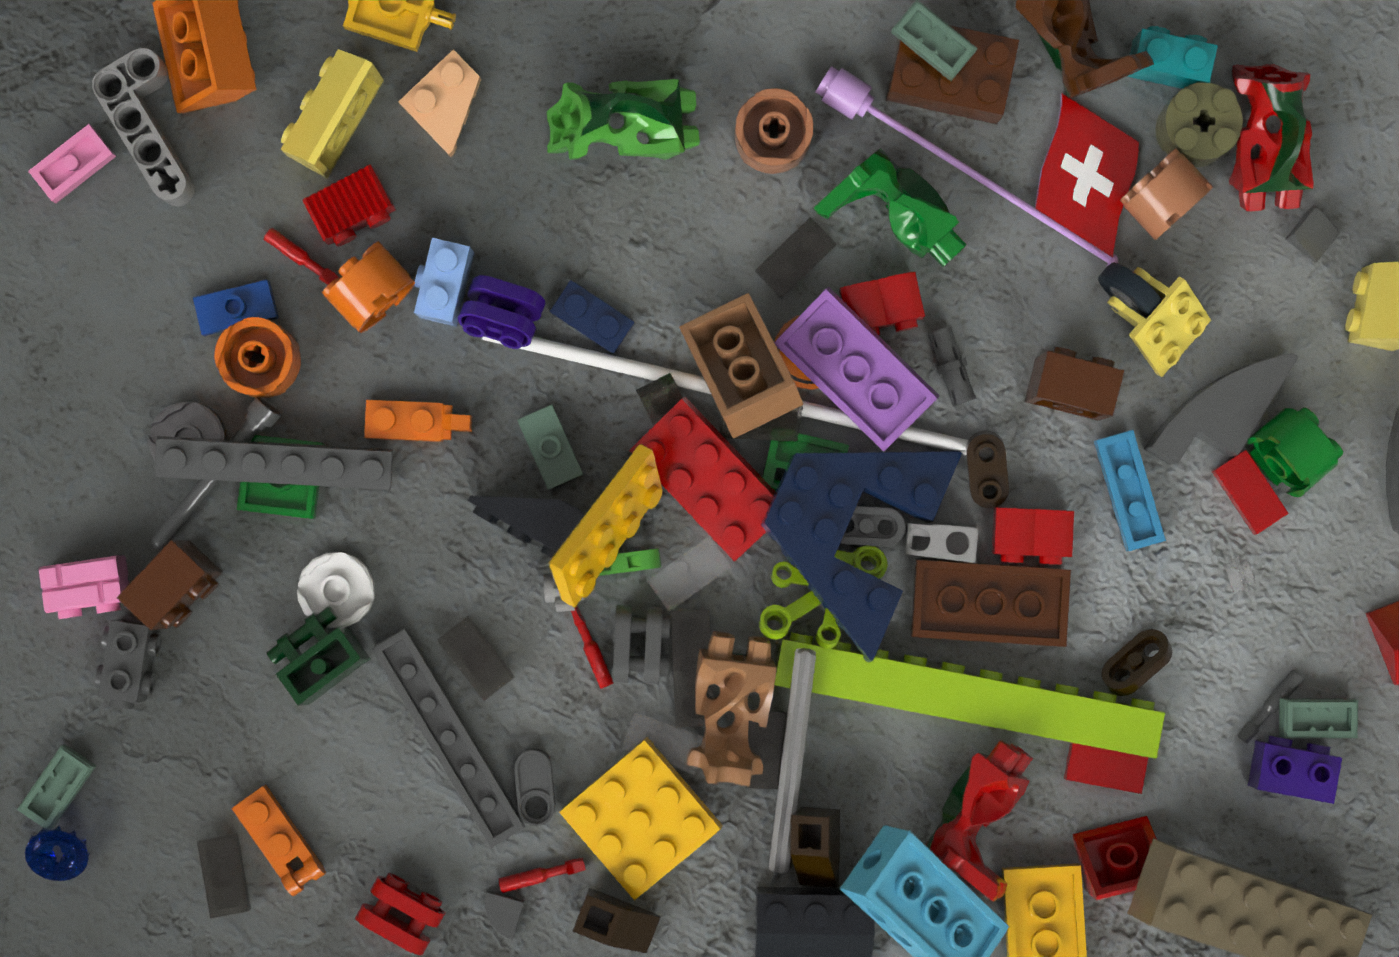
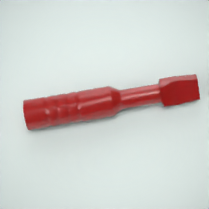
M270 228L264 236V240L282 252L296 264L304 265L325 284L329 285L335 279H340L333 271L323 268L313 261L305 250L274 228Z
M576 605L575 610L571 611L574 624L577 626L584 642L583 650L600 689L614 682L600 648L592 639L585 623L586 620Z
M583 858L565 861V864L547 869L539 867L498 878L501 892L505 893L543 883L548 878L566 873L568 875L586 870Z

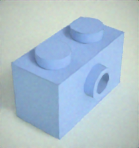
M432 238L426 265H419L415 279V287L420 289L414 313L419 318L457 327L458 316L462 307L474 257V251L470 246Z

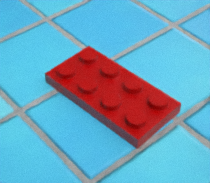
M686 396L629 450L633 453L639 444L653 450L661 485L734 562L766 533L761 524L776 491Z

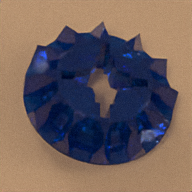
M60 826L54 830H48L43 827L37 835H31L25 849V859L31 870L37 875L52 881H66L79 876L85 870L90 856V852L86 848V840L78 839L75 830L70 833L64 832ZM55 845L59 846L61 852L64 853L60 862H57L55 852L52 851Z

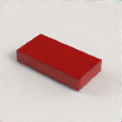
M1242 450L1239 455L1233 456L1211 471L1253 535L1259 534L1289 514L1247 450Z
M1070 742L1064 779L1142 794L1149 757Z

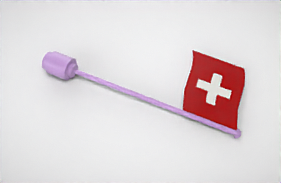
M831 66L815 92L823 97L821 101L851 120L856 114L863 118L866 111L1107 262V266L1113 262L1118 263V257L1116 254L1113 255L1119 217L1124 206L1120 199L1129 192L1136 173L1139 155V142L1061 93L1058 123L1041 168L1034 208L872 106L871 103L874 97L869 95L872 87L843 68L839 71Z

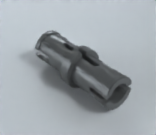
M948 326L929 333L928 337L939 364L937 371L939 375H943L952 405L956 406L976 399L965 368L968 364L966 358L961 357L952 327Z

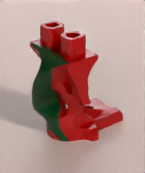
M1275 64L1261 66L1232 65V78L1238 93L1247 94L1251 104V114L1247 125L1240 131V137L1237 141L1236 161L1229 178V184L1239 190L1240 207L1246 211H1262L1265 209L1266 192L1276 191L1275 205L1277 207L1296 209L1300 207L1303 190L1313 189L1314 181L1310 160V141L1313 133L1310 120L1306 119L1303 110V92L1310 83L1311 74L1289 71ZM1270 116H1277L1280 119L1281 127L1278 132L1270 133L1267 130L1266 120ZM1259 144V157L1251 159V149L1254 145Z
M1001 740L990 755L977 753L972 757L971 766L958 779L944 804L942 822L926 842V846L949 869L957 872L991 901L1002 898L1008 884L984 864L976 844V835L982 825L987 827L990 823L1007 815L1024 795L1030 780L1023 776L1022 773L1033 760L1032 756L1016 744L1011 743L1009 745Z

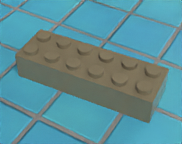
M1154 838L1127 913L1151 927L1245 957H1358L1372 918L1371 914L1347 903Z

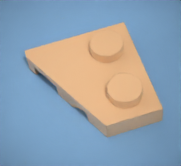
M453 49L398 102L451 157L455 154L463 124H466L470 112L469 108L472 99L476 96L481 78Z

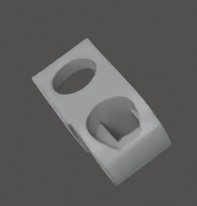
M908 523L905 554L975 563L978 528Z

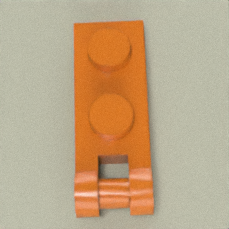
M266 784L231 808L281 878L283 886L290 895H297L304 890L303 885L311 879L316 881L326 874L324 866ZM298 856L304 866L294 872L289 862Z

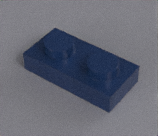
M570 280L549 311L552 315L613 355L635 324L634 321L572 280Z

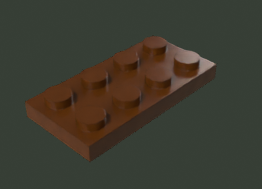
M915 560L911 637L1067 647L1071 570Z

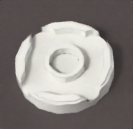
M344 552L325 553L312 559L302 570L299 578L297 596L305 615L309 616L313 612L318 614L330 606L338 616L335 621L327 626L328 628H345L359 622L370 611L375 598V581L369 568L359 558Z

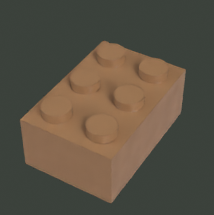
M749 293L679 326L733 439L804 405L796 384Z

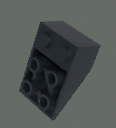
M470 496L468 502L476 506L473 510L474 514L492 524H497L500 519L510 525L506 531L507 533L524 543L530 544L532 539L544 545L540 552L550 558L555 556L586 515V513L560 499Z

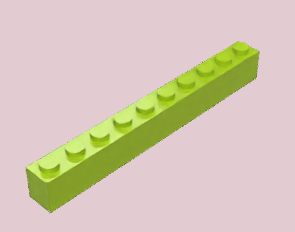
M791 632L790 639L781 638L776 662L775 686L791 687L795 650L798 648H808L816 653L812 693L1157 759L1165 713L1155 710V702L1132 698L1131 705L1116 702L1117 695L1094 691L1092 698L1078 695V687L1056 683L1055 690L1040 688L1041 680L1018 676L1017 683L1002 680L1003 673L980 669L979 676L964 673V665L942 661L941 668L926 666L927 658L904 654L903 661L889 659V651L878 649L872 662H867L864 660L862 653L850 651V643L839 641L834 648L824 649L817 644H812L813 636Z

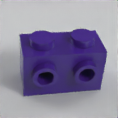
M1269 735L1268 742L1255 741L1248 786L1267 792L1331 804L1335 803L1342 758L1330 754L1331 747L1307 742L1306 749L1292 747L1293 740L1271 735Z

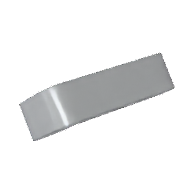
M138 48L98 71L92 80V89L152 191L157 197L172 206H183L191 201L194 195L195 187L193 181L143 98L166 84L169 78L166 63L154 51L148 48ZM154 61L155 69L153 73L149 76L141 77L140 69L142 65L146 62ZM121 81L122 87L120 92L113 97H108L107 89L112 82ZM140 113L141 122L139 126L132 130L127 129L128 118L132 114ZM155 145L160 146V157L154 162H147V151ZM167 172L171 178L177 181L175 184L177 191L175 193L169 192L171 185L162 173Z

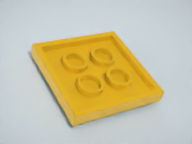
M648 737L559 812L634 901L721 830L723 826Z

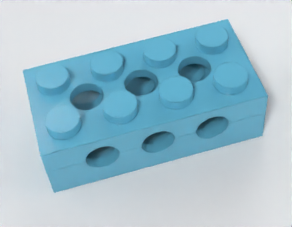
M884 825L840 887L851 900L913 957H990L1009 928L991 908L910 831Z

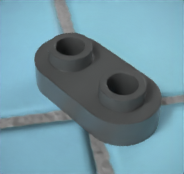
M856 506L851 517L853 529L848 533H844L840 543L892 546L898 543L905 533L904 519L899 512L891 508ZM882 520H887L891 523L892 529L887 535H883L878 531V524Z

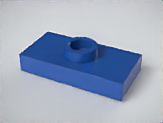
M269 280L193 298L201 335L203 336L223 332L230 325L249 317H259L267 320L279 318Z

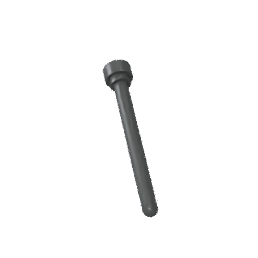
M256 397L247 408L249 412L245 417L247 422L232 440L251 441L259 430L264 431L267 427L272 428L281 417V413L263 398ZM200 479L152 538L154 548L163 549L219 480Z

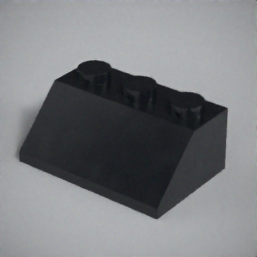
M756 887L755 957H872L875 921L840 888Z

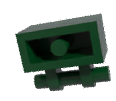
M330 606L318 614L313 612L304 619V625L290 635L288 633L282 635L276 640L277 645L266 652L274 664H277L285 657L290 661L287 666L276 673V676L298 706L311 704L371 659L349 628L338 627L331 633L328 631L327 626L338 618ZM315 636L318 643L302 654L299 647Z

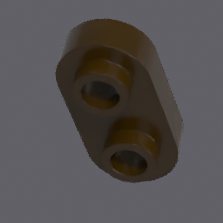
M988 430L979 431L970 437L966 445L970 493L972 499L979 506L995 508L1003 504L1009 494L1006 450L1004 442L998 434ZM982 448H991L993 450L992 456L982 458L979 455ZM986 485L996 486V492L992 495L984 494L982 491Z
M1155 629L1142 631L1104 664L1101 676L1110 692L1118 696H1127L1134 693L1170 661L1173 650L1165 634ZM1158 650L1153 657H1148L1152 651ZM1126 675L1130 676L1125 681L1120 682V679Z

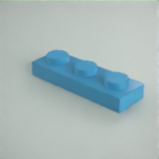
M1130 430L1094 441L1125 550L1132 551L1166 541L1134 431Z

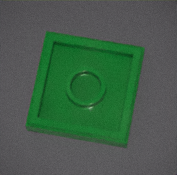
M255 435L251 440L255 442L325 445V443L262 435ZM240 482L237 510L315 519L319 486Z

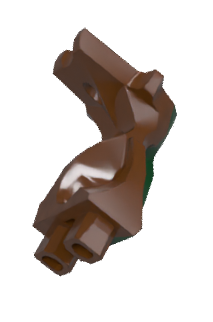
M1089 0L1016 1V9L1036 29L1056 68L1062 72V81L1068 98L1090 92L1154 65L1147 51L1116 59L1098 57L1090 45L1098 42Z

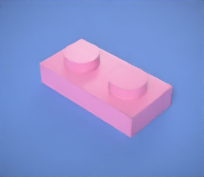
M88 124L28 172L49 199L57 203L114 159L116 155L93 126Z

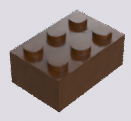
M949 25L977 48L974 55L952 81L948 80L901 40L898 41L886 101L998 124L1004 115L1019 40Z

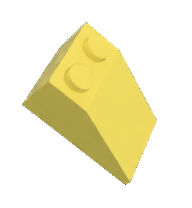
M1399 262L1372 263L1363 267L1354 279L1353 293L1357 294L1355 307L1349 311L1346 319L1345 328L1346 331L1350 332L1348 342L1395 351L1399 349Z

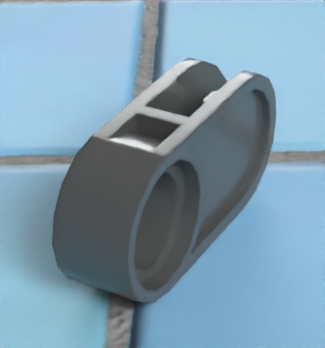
M532 748L520 754L515 762L514 774L519 815L525 823L530 826H541L550 821L555 812L553 770L550 757L546 752ZM534 796L544 798L548 805L547 813L539 818L529 815L526 810L528 799Z

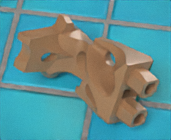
M713 631L708 649H700L695 682V712L704 716L705 733L701 745L691 748L687 755L686 764L702 768L707 783L730 782L750 786L751 775L762 774L763 772L761 757L755 754L749 746L748 727L749 720L759 723V727L766 728L776 676V665L773 658H771V644L766 637L749 636L746 654L732 653L734 635ZM716 684L720 688V693L714 699H710L707 696L709 685ZM752 692L758 693L760 697L759 707L756 710H751L748 707V696ZM727 711L733 712L735 715L733 723L728 727H719L718 719Z

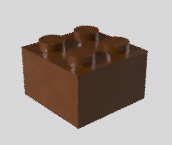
M1054 347L1053 351H1047L1035 358L1025 398L1026 403L1096 421L1113 416L1125 371L1114 368V361L1101 357H1092L1091 360L1076 358V351L1061 347Z
M171 540L119 594L117 599L150 630L169 629L171 626L177 628L192 614L193 611L189 607L199 597L202 600L206 599L218 587L219 582L216 579L222 571L190 540Z

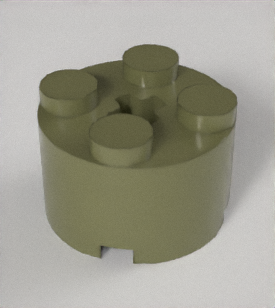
M1204 82L1195 83L1180 90L1168 101L1157 118L1156 138L1161 149L1165 150L1169 155L1176 148L1196 168L1209 165L1235 146L1240 137V131H1242L1243 116L1236 95L1229 89ZM1198 119L1200 124L1204 125L1205 130L1200 132V126L1193 125V121Z

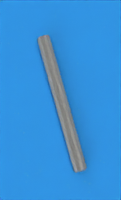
M798 648L795 650L769 859V869L776 873H787L790 870L791 815L797 811L816 661L815 651L808 648Z

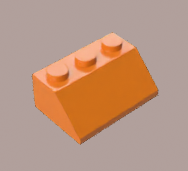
M156 0L152 3L177 113H186L234 102L257 90L255 73L251 67L246 45L247 37L242 27L238 9V0Z

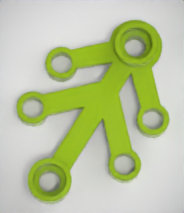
M861 546L853 553L837 550L834 556L878 579L885 575L888 566L885 554L875 546ZM783 561L773 567L771 580L777 587L786 588L792 583L803 586L809 585L799 570L790 563ZM861 562H871L874 566V569H864L861 566ZM785 570L789 573L790 578L781 579L777 576L776 572ZM810 591L786 607L770 605L761 614L759 620L760 631L769 639H781L788 633L792 622L819 606L821 602ZM825 608L823 624L817 631L816 641L822 648L832 649L838 644L841 631L835 617L829 609ZM771 620H776L781 624V628L772 630L768 627L767 623ZM831 631L835 635V639L832 641L825 640L822 637V632Z

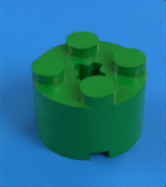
M1306 407L1299 411L1292 408L1282 409L1247 440V445L1254 444L1255 448L1250 452V455L1260 471L1275 486L1283 482L1291 489L1286 493L1293 497H1301L1337 466L1338 459L1343 455L1340 445L1325 435L1318 427L1319 420L1317 416Z

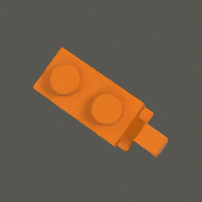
M366 400L364 438L443 442V440H451L452 431L472 432V416L453 414L452 405L432 402Z

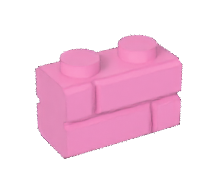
M110 556L39 567L40 584L43 590V606L46 613L58 612V619L82 616L81 608L96 606L97 614L121 610V602L117 597L129 585L125 556Z

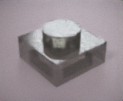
M671 373L636 390L653 425L683 398Z

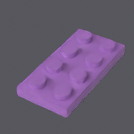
M827 287L774 342L883 452L940 396L830 287Z

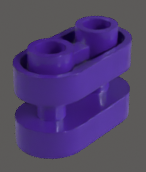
M485 275L474 277L468 290V297L471 301L463 303L458 316V322L464 332L473 337L484 336L500 341L504 346L512 349L529 346L536 331V326L532 321H537L541 318L546 304L544 298L531 289Z

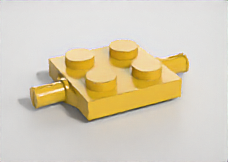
M348 0L349 8L343 27L345 30L418 52L424 31L429 27L430 23L452 30L456 14L436 9L435 0Z

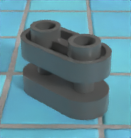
M616 606L613 682L628 683L629 671L644 672V684H659V677H667L668 654L661 653V638H669L670 615H663V607L648 606L647 618L632 617V606ZM631 633H646L645 656H630Z

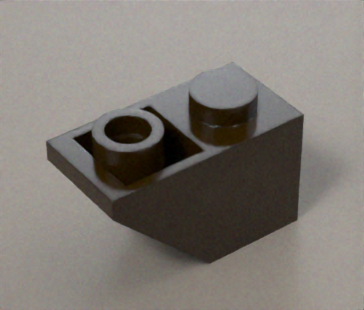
M802 807L791 815L790 854L800 885L839 887L840 809Z
M589 888L572 932L607 946L647 953L661 916Z

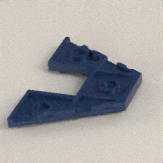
M961 452L795 453L789 461L761 526L771 539L779 544L784 556L791 565L794 564L809 583L808 587L824 608L829 609L835 617L837 625L841 630H845L862 652L863 658L867 662L874 660L903 590L834 557L862 492L864 491L929 524L933 522L961 458Z

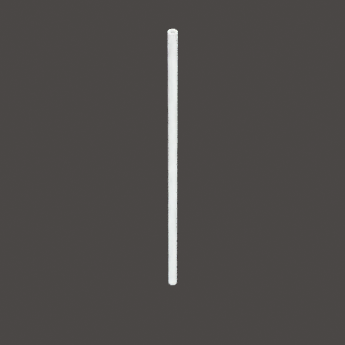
M484 336L482 338V340L502 344L500 341L494 339H490ZM533 336L529 346L519 348L711 394L704 378L690 373ZM802 400L804 405L787 412L861 430L842 410ZM909 426L897 438L946 451L961 452L963 455H966V445L968 442L966 439ZM989 447L982 448L979 452L982 458H989L993 454V450Z

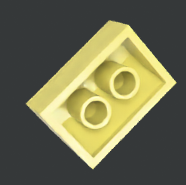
M339 49L334 57L329 56L323 63L319 72L320 82L315 90L310 89L306 93L300 105L301 115L295 124L292 122L287 126L281 138V143H283L281 150L288 157L325 178L329 177L384 81L372 62Z

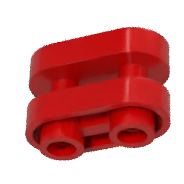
M388 873L386 877L377 876L370 892L378 898L375 906L363 903L355 920L365 928L411 953L423 955L431 940L422 931L426 925L438 928L445 915V911L440 907L442 901L427 892H422L421 895H418L407 888L409 883L395 874ZM391 907L412 917L410 923L407 924L389 914Z

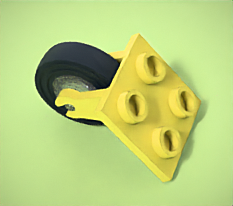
M1113 262L1104 269L1098 278L1102 288L1111 297L1107 303L1112 306L1111 309L1135 327L1129 336L1155 373L1160 377H1163L1179 361L1184 351L1204 332L1206 326L1211 321L1186 280L1180 276L1170 287H1167L1142 268L1137 267L1134 271H1131Z

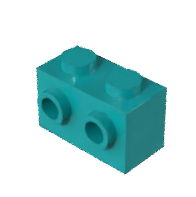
M1149 26L1147 29L1142 28L1133 39L1130 55L1147 51L1154 65L1127 77L1180 89L1195 83H1210L1218 45L1207 43L1208 39L1199 35H1185V38L1170 35V30L1159 26Z

